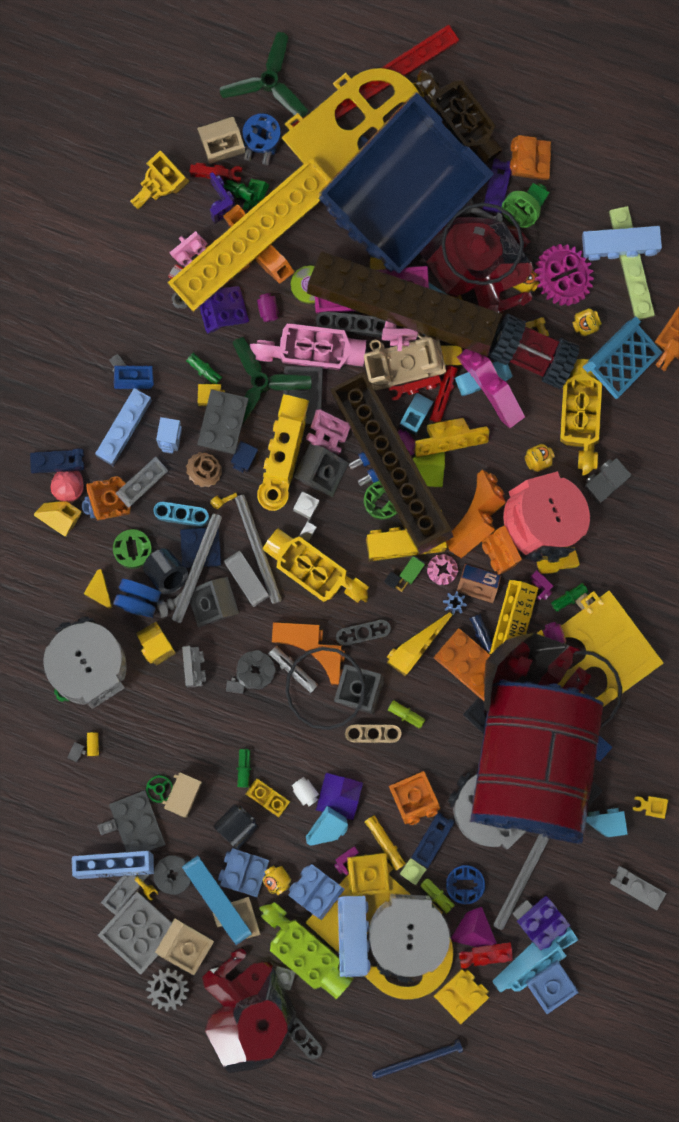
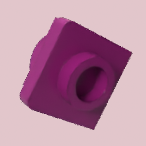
M536 570L530 577L532 579L531 583L538 587V590L540 588L544 590L536 599L538 601L542 598L546 600L553 593L550 590L553 585Z
M352 847L335 859L337 863L334 866L340 874L345 873L346 876L349 874L343 863L346 862L348 864V857H356V854L359 852L355 847Z

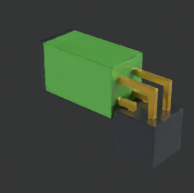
M413 555L400 576L390 572L384 583L392 589L396 588L402 592L407 584L411 585L426 563ZM404 580L406 584L400 589L397 584Z

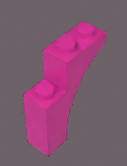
M465 349L457 356L459 362L483 390L501 422L511 428L525 418L508 383L498 376L490 359L468 349Z

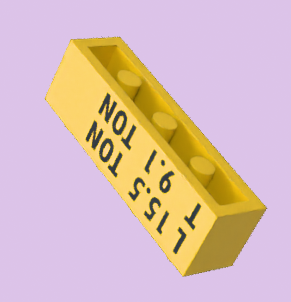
M509 580L489 654H492L507 639L527 633L538 587L522 581Z

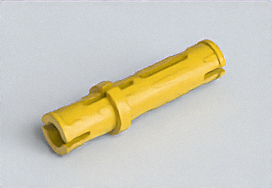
M374 815L364 821L384 853L387 854L395 870L404 866L406 863L397 851V846L393 845L376 816Z

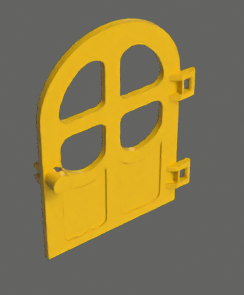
M381 68L363 71L352 79L345 73L333 83L337 91L303 119L297 113L285 123L290 131L282 139L303 164L312 157L332 180L359 151L357 142L363 133L371 127L379 130L385 124L383 117L399 103H405L415 92L419 94L416 87L406 77L395 71ZM346 79L347 83L341 87L339 83ZM371 81H384L393 86L395 93L378 109H373L359 93L361 85ZM345 99L353 100L365 115V120L353 130L340 128L335 120V109ZM297 119L299 123L292 127L291 123Z
M610 590L601 597H598L595 591L590 593L580 601L585 608L561 625L565 638L572 637L580 640L585 645L586 651L594 652L610 662L618 672L622 693L663 664V661ZM591 597L596 599L590 605H587L586 601ZM540 630L539 632L536 633V634H539V635L544 636L542 630ZM586 655L581 662L568 669L561 682L557 684L561 685L562 688L579 667L584 670L590 667H599L607 676V688L596 699L602 701L603 707H605L618 697L619 688L614 673L605 662L592 655Z
M387 862L389 874L394 868ZM348 874L339 884L344 888V891L338 898L351 896ZM390 875V892L364 895L365 901L368 902L366 921L369 922V925L376 910L384 902H390V894L411 895ZM337 899L322 920L312 915L305 923L339 953ZM451 938L448 952L442 963L433 972L422 974V980L416 986L401 987L388 982L384 975L379 973L380 971H378L377 967L370 966V971L365 977L379 990L395 998L416 999L426 996L443 983L450 971L453 960Z

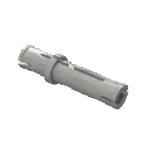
M276 645L268 655L281 665L280 668L282 670L285 669L289 672L294 663L292 661L293 658L291 656L288 657ZM296 665L291 675L311 693L319 684Z

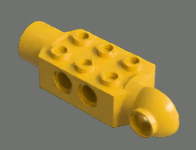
M577 359L570 373V378L563 385L560 441L567 446L584 447V451H579L578 469H583V476L590 473L593 469H597L598 452H594V448L599 443L602 383L597 380V377L591 371L587 373L583 368L589 360Z
M283 394L278 413L279 419L275 420L273 426L275 436L274 439H270L268 450L271 451L270 456L265 459L264 463L266 473L263 474V483L257 491L259 503L267 510L275 511L281 509L288 500V489L293 478L306 425V412L309 400ZM285 434H289L290 440L284 444L282 438ZM283 452L285 459L283 462H279L278 455ZM273 489L278 492L276 500L269 498V492Z
M277 528L264 545L262 550L277 560V568L323 602L331 600L340 587L343 586L346 588L344 593L357 603L360 600L367 603V590L369 587L356 577L353 580L349 578L347 570L300 536L293 539Z

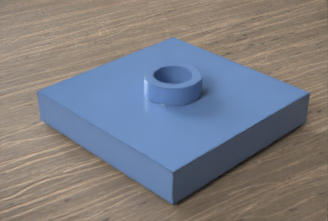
M558 960L525 982L546 1014L579 993Z

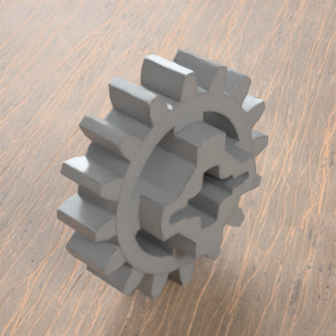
M167 968L166 973H163L160 969L159 976L156 974L152 975L154 981L148 980V983L151 984V987L146 988V991L151 992L148 999L153 998L152 1005L158 1003L159 1010L162 1006H165L166 1011L169 1010L170 1006L176 1010V1004L178 1003L182 1006L181 999H187L184 992H188L189 989L184 988V985L188 982L181 980L184 976L183 974L176 975V969L173 973H170L169 968ZM167 976L175 978L178 982L168 981ZM160 979L161 986L155 991L156 982ZM165 983L168 987L172 986L171 995H168L167 992L163 993ZM181 988L180 995L175 1000L174 994L176 990ZM162 996L166 998L169 1003L162 1002L157 997Z

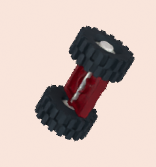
M506 314L496 332L488 357L504 365H507L509 362L540 375L542 382L561 389L574 368L580 346L564 338H560L558 341L526 327V321Z

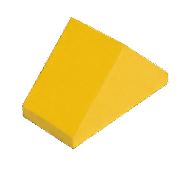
M99 569L89 583L84 595L109 609L112 608L103 571Z

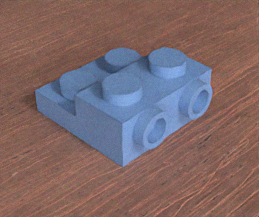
M232 848L231 852L227 851L224 862L227 863L226 869H221L218 881H221L220 886L257 897L269 860Z
M311 864L302 870V877L298 883L294 882L290 886L288 896L322 920L344 891V888Z

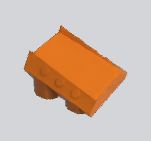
M115 476L109 480L95 481L87 484V493L97 520L130 514L131 506L127 507L116 494L125 485V482L120 477Z

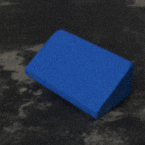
M114 366V389H152L154 384L153 366Z

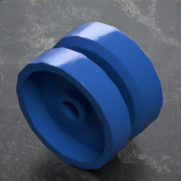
M122 579L119 589L129 594V596L116 595L113 605L135 615L153 618L156 608L146 603V600L154 603L158 602L161 592L143 584Z

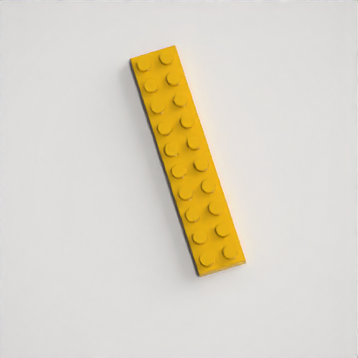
M311 157L168 282L170 287L194 312L320 202L318 194L331 181L330 177Z

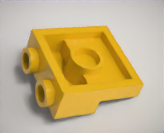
M462 969L434 995L460 1024L489 999L486 995L489 991L482 984L477 986L473 981L475 977L468 970L464 972Z

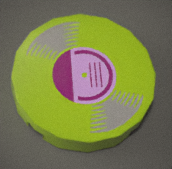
M303 266L294 273L291 280L293 295L300 302L306 304L315 303V296L307 294L308 281L315 266Z

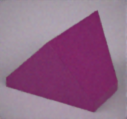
M482 907L468 911L451 936L452 942L473 947L496 944Z

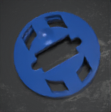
M268 114L251 116L243 127L244 142L249 149L257 153L272 151L278 146L281 139V130L278 122ZM258 124L271 133L272 139L269 140L267 138V140H264L252 132L254 129L251 126H257ZM273 124L277 127L275 130H273ZM249 136H250V138H251V142H250V143H249L248 140H247Z
M458 866L449 873L446 879L447 893L454 901L460 904L474 903L484 893V877L478 869L472 866ZM462 869V873L456 876V871ZM469 869L475 871V876L469 873ZM457 880H474V883L478 885L474 887V890L457 889L456 886H453V883H457ZM456 893L462 896V901L456 899ZM475 893V898L469 901V897Z

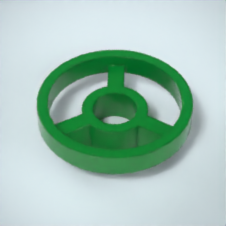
M165 776L151 778L146 786L148 797L158 803L167 801L169 796L165 800L163 797L165 785L169 782L172 791V782ZM155 778L166 779L163 784L149 785ZM158 785H161L163 787V791L161 793H158L156 791V787ZM148 788L154 789V792L160 795L161 801L154 800L149 795Z

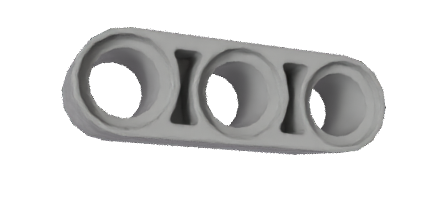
M240 550L224 560L227 568L253 607L269 598L268 593Z

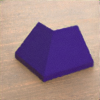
M326 773L316 810L323 812L328 806L347 819L353 820L363 783Z

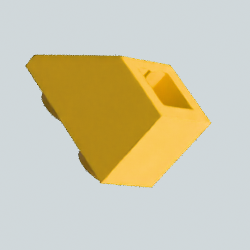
M67 501L43 503L34 513V516L66 536L74 528L82 511Z

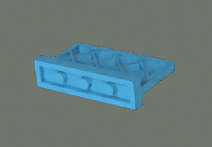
M636 316L626 322L583 366L587 373L591 371L615 399L619 398L662 353L638 325L641 321ZM635 332L640 336L641 342L634 341L633 334ZM623 344L629 345L630 353H623ZM634 346H641V355L634 353ZM646 347L651 348L655 354L653 356H646ZM612 355L618 356L619 365L612 364ZM623 357H630V366L623 365ZM635 358L642 359V367H635ZM600 367H607L608 376H604L598 369ZM612 368L619 369V377H612ZM624 369L631 370V379L624 378ZM613 381L620 382L619 391L613 387Z

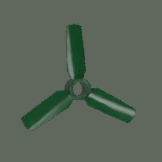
M283 32L276 33L266 63L267 71L262 73L261 78L253 77L220 87L221 97L229 98L258 92L263 88L267 92H273L274 97L294 116L298 113L304 118L308 114L307 108L286 85L278 83L277 74L282 67L288 35ZM266 78H273L275 80L273 84H266L264 82Z
M241 337L233 341L234 348L247 374L252 377L251 384L253 386L244 396L248 398L242 426L260 400L261 393L269 391L270 388L275 391L312 388V378L310 376L275 374L268 378L262 373V366L255 359L256 356L246 340ZM264 378L265 384L261 387H258V380Z

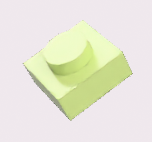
M410 858L400 872V875L416 885L426 871V868Z

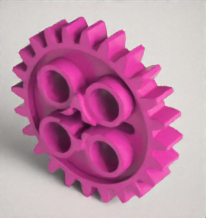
M561 244L556 247L552 246L544 251V254L539 256L540 261L536 263L539 268L534 270L535 273L539 274L535 278V280L540 281L537 287H543L541 294L547 293L546 299L553 298V303L555 304L559 301L560 306L565 303L569 306L585 299V296L590 293L588 289L593 287L589 282L594 280L593 277L589 276L593 272V270L588 269L591 263H586L585 260L587 258L581 257L582 251L576 253L575 247L569 250L568 244L563 247ZM575 268L577 269V272L571 273L568 276H564L554 282L551 281L552 278L567 273Z

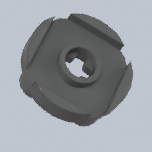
M255 650L244 654L239 659L236 676L244 687L260 690L270 684L276 670L273 661L268 655ZM252 666L258 667L260 674H252Z
M167 856L161 859L155 866L153 874L156 886L163 893L170 895L185 891L190 885L191 880L182 866L188 862L178 856ZM171 869L174 872H178L175 881L167 877Z

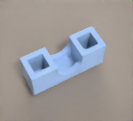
M160 417L156 441L162 452L173 453V451H178L182 432L179 420Z

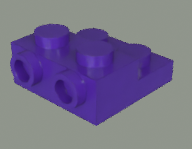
M547 896L517 920V923L540 951L549 948L552 945V941L556 937L564 935L570 926Z

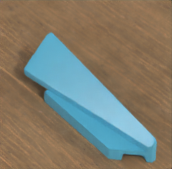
M568 927L566 933L556 937L552 941V945L547 949L540 951L534 943H531L493 980V983L500 992H503L505 989H512L514 992L521 991L527 986L525 982L556 960L560 962L567 957L563 949L577 942L578 938L571 928Z

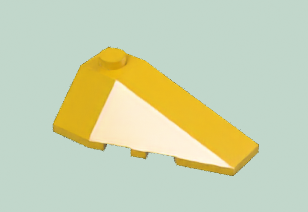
M449 612L399 646L397 650L393 648L387 656L389 658L387 663L406 677L453 614Z

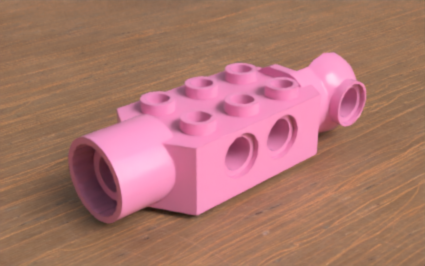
M287 323L283 329L280 347L275 346V342L257 340V344H250V348L256 355L255 359L259 361L272 362L273 358H280L283 364L340 370L343 364L363 367L366 340L347 338L345 330Z

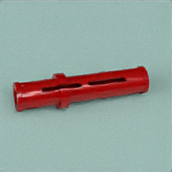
M446 366V373L443 380L439 383L440 389L429 419L430 421L441 422L450 392L454 389L453 383L458 371L455 367ZM448 378H450L446 391L444 392ZM442 396H443L444 398H443V401H442L440 410L438 411V408H439V405H440V402H441V399H442Z

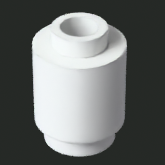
M305 777L292 785L293 792L303 806L305 804L311 806L318 800V792Z

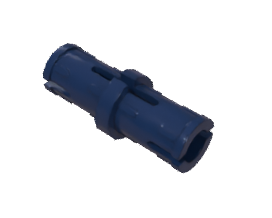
M477 614L469 619L475 629L476 638H479L483 649L488 653L492 646V639L489 635L490 630L486 628L481 614Z

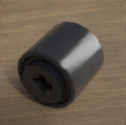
M162 548L154 551L146 558L143 565L144 574L163 594L176 592L185 584L188 578L187 569L168 549Z
M233 804L213 825L237 850L259 828L256 824L257 821L242 806L238 807L236 804Z

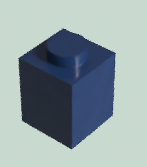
M240 441L231 460V464L234 465L233 469L241 473L244 470L249 472L258 449Z

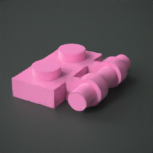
M316 410L310 427L316 430V434L308 433L306 440L310 441L314 446L324 447L332 453L339 455L341 448L337 446L338 441L341 443L346 441L350 427L347 422L322 410ZM324 435L330 437L329 442L323 440Z

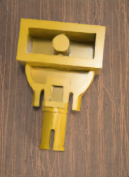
M159 151L146 163L150 168L146 172L145 180L140 183L143 188L130 202L139 210L149 198L157 200L160 196H165L172 192L177 194L190 181L162 151Z

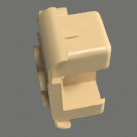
M418 332L420 340L410 342L409 346H402V351H397V346L385 349L382 342L378 340L371 341L370 348L373 351L364 354V361L368 380L372 383L373 389H386L391 386H398L446 373L440 340L427 335L423 337V334Z

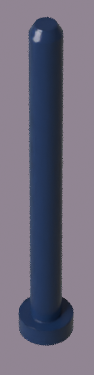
M454 1040L455 1043L376 1070L372 1073L373 1078L377 1079L455 1051L462 1053L463 1049L460 1040Z

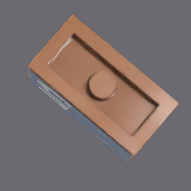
M465 564L457 591L458 593L493 603L501 575Z

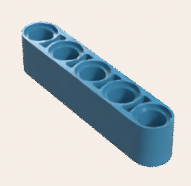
M197 855L183 865V870L233 942L238 945L252 935V932L200 857Z

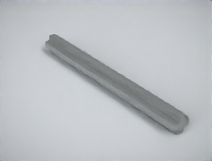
M244 495L237 496L235 501L272 604L279 603L282 599L265 551L262 550L263 546Z
M212 514L172 617V620L181 623L220 525L222 519L220 515Z
M539 834L494 922V927L500 930L504 929L549 838L542 837V834Z

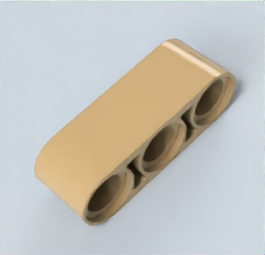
M350 725L346 729L345 737L353 743H395L401 738V730L395 725ZM355 728L359 731L357 739L349 737L348 732L350 729ZM372 728L376 729L379 733L376 739L368 737V731ZM389 729H395L398 732L396 739L388 738L387 731Z

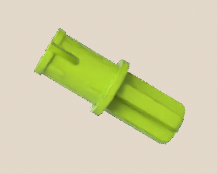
M395 700L392 701L388 708V711L402 718V721L405 720L417 728H421L425 722V719L411 711L410 707L406 708Z
M430 879L422 882L421 888L432 898V902L435 901L445 913H448L451 910L450 908L455 906L443 894L444 891H440Z

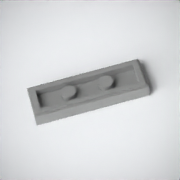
M154 457L121 487L116 494L127 507H130L168 470L157 457Z
M149 874L122 876L101 903L116 915L139 888L140 885L134 880L135 877L138 876L144 882Z

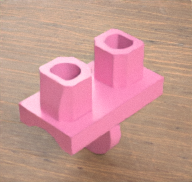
M195 231L187 239L184 236L179 237L181 244L173 249L170 254L176 261L186 267L193 261L191 258L195 254L200 255L206 249L205 246L208 243Z
M386 321L382 331V340H390V346H397V351H402V346H409V341H416L418 332L404 327L403 329H396V324Z

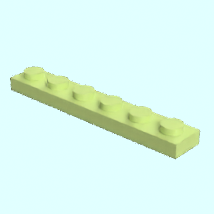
M628 206L609 210L613 229L633 228ZM640 254L632 258H628L627 255H619L634 317L636 316L639 320L654 317L655 314Z

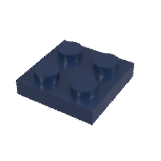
M219 527L203 567L221 566ZM207 528L180 530L182 564L185 568H192Z

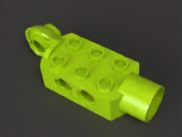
M273 902L272 905L259 907L263 912L261 917L273 928H276L277 925L281 928L276 937L271 941L270 951L312 988L322 987L337 999L354 979L353 977H340L339 956L296 919L292 921L285 917L287 912L277 903Z

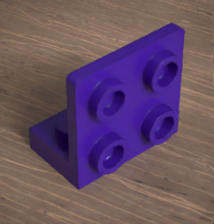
M212 172L210 173L211 184L222 199V201L218 200L211 205L212 208H210L211 218L216 224L224 219L223 215L234 207L235 200L230 191H225L224 182L219 175L215 176Z
M239 286L219 289L200 306L206 333H212L221 327L249 322Z

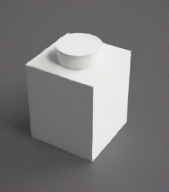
M302 492L293 511L311 520L319 500Z

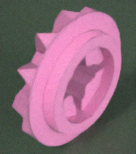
M442 554L436 555L430 560L427 572L429 578L434 583L447 585L456 578L458 567L452 557ZM448 563L446 570L449 574L442 573L438 577L439 568L437 567Z

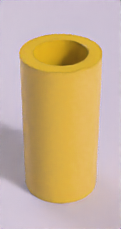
M87 733V756H99V733Z

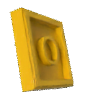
M386 853L347 858L351 896L390 892Z

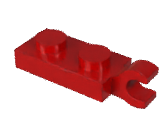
M195 163V165L190 166L191 177L210 179V173L213 172L215 176L219 175L222 180L241 182V177L234 175L237 171L242 172V167L239 166L233 167L231 170L225 169V166L222 165L207 167L204 163Z
M439 375L400 386H391L388 388L389 391H397V396L392 397L391 400H398L402 393L405 392L408 395L418 393L419 388L426 387V390L436 388L437 383H440L441 380Z
M511 942L472 948V952H460L459 960L465 959L460 961L461 968H468L472 963H474V966H484L513 961Z

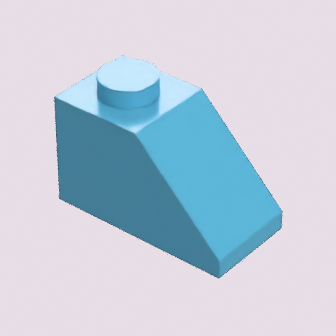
M327 806L306 835L307 844L311 846L337 840L348 829L347 818Z

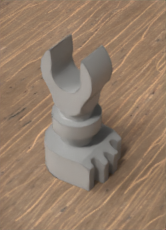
M182 593L174 599H167V602H164L163 599L156 602L161 618L167 616L168 609H175Z

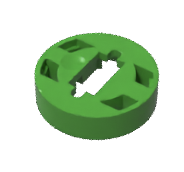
M513 191L508 194L502 203V208L511 213L522 228L532 226L540 216V206L537 200L526 192ZM516 202L520 207L525 206L526 208H525L524 210H525L528 214H525V213H524L516 204H514V203ZM504 214L505 218L514 225L509 216Z
M379 481L375 482L365 492V509L376 519H390L397 514L390 500L381 510L379 508L377 510L374 509L376 506L374 503L385 492L383 488L376 489L375 486H381ZM368 493L372 495L371 502L367 499ZM388 511H390V512L392 513V514H390V515H388V516H386V515L384 514V513H386V512H388Z
M130 529L123 531L116 537L113 544V553L120 565L129 569H137L144 565L146 558L152 553V546L149 538L143 532ZM129 537H132V540H136L138 556H135V560H132V557L128 555L126 541H129ZM144 538L147 542L143 543L140 539ZM145 551H148L147 556H143ZM122 555L125 560H120L118 556Z

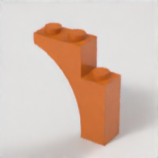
M237 204L223 217L231 228L246 213ZM272 245L255 258L257 263L279 284L294 273L288 261Z
M484 470L477 474L476 492L470 508L460 523L452 530L454 537L446 541L449 551L460 558L464 557L495 530L491 515L506 503L503 497L504 492L497 484L498 479L494 474H488Z
M273 622L272 643L288 644L301 648L304 651L319 647L341 650V646L318 644V641H322L323 630H319V625ZM323 650L311 653L327 672L331 685H339L343 672L340 669V662H344V656L337 652Z

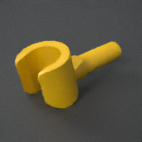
M234 493L224 497L222 500L217 495L211 500L210 504L215 509H219L224 503L236 498L237 494Z
M138 876L135 877L134 880L144 889L143 892L147 898L153 900L150 894L155 892L158 895V891L152 885L145 884Z

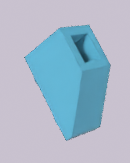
M416 393L399 427L416 435L433 401Z
M615 808L608 809L607 814L600 815L599 811L588 813L586 823L605 837L628 834L624 811L619 812V809Z

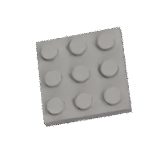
M137 891L98 936L139 974H142L158 956L155 951L172 922Z

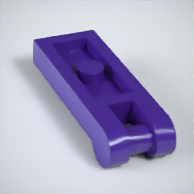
M494 158L491 170L494 174L489 179L484 203L498 205L502 208L511 172L510 161L506 163ZM497 170H505L504 175L497 174ZM483 206L485 211L502 213L496 208Z

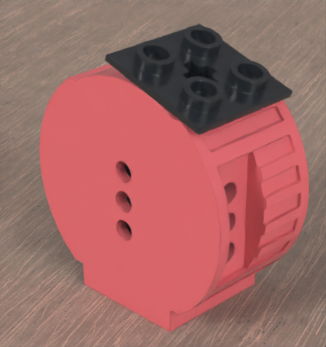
M557 471L526 480L509 491L511 498L508 499L504 508V525L515 547L526 555L523 557L524 559H531L532 562L548 560L549 563H555L576 550V548L568 547L586 535L590 523L587 501L576 485L565 478H560Z

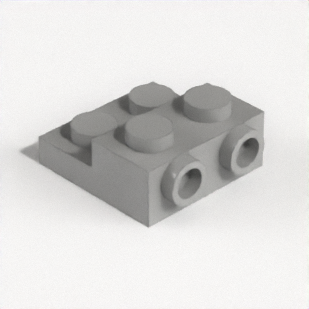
M182 647L186 687L203 686L202 682H206L205 670H201V663L204 662L203 651H199V647Z

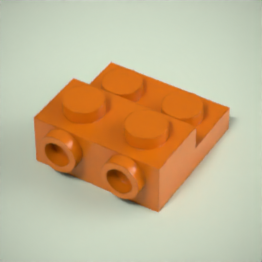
M521 135L513 138L511 142V151H513L510 161L511 176L548 180L550 176L551 142Z
M505 525L498 528L493 534H490L482 541V548L489 555L491 566L494 571H497L498 575L511 570L522 560Z
M424 771L389 786L404 824H417L420 821L419 818L426 815L428 818L433 817L440 810L437 798Z

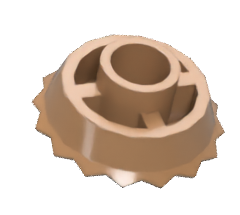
M199 452L188 459L186 473L189 475V480L193 481L195 485L209 488L220 480L222 467L219 464V460L213 455Z

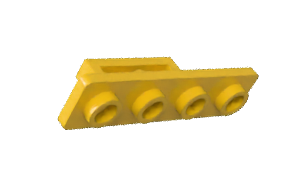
M464 418L427 425L430 438L415 441V456L421 457L488 443L489 429L486 426L470 430Z

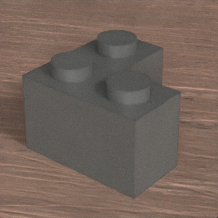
M617 458L614 461L609 459L600 468L601 472L597 476L592 474L585 480L587 483L584 486L585 490L598 505L632 476Z

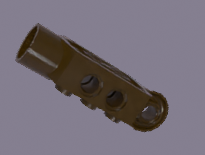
M424 69L419 71L414 87H416L421 97L428 96L431 100L430 106L443 119L441 123L463 146L469 147L485 165L496 158L503 151L491 135L496 125L462 80L453 81L451 84H447L440 89L437 79L431 72H427Z

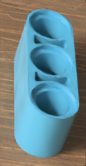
M498 361L492 363L502 380L506 381L513 377L508 364L504 365ZM469 372L455 378L461 396L482 390Z
M159 502L153 509L156 518L161 521L198 527L205 526L209 521L208 512L201 507ZM160 507H166L168 512L166 515L160 516L157 514V510ZM178 510H185L187 512L185 518L179 519L176 517ZM197 513H204L206 515L205 520L202 522L196 521L195 516Z

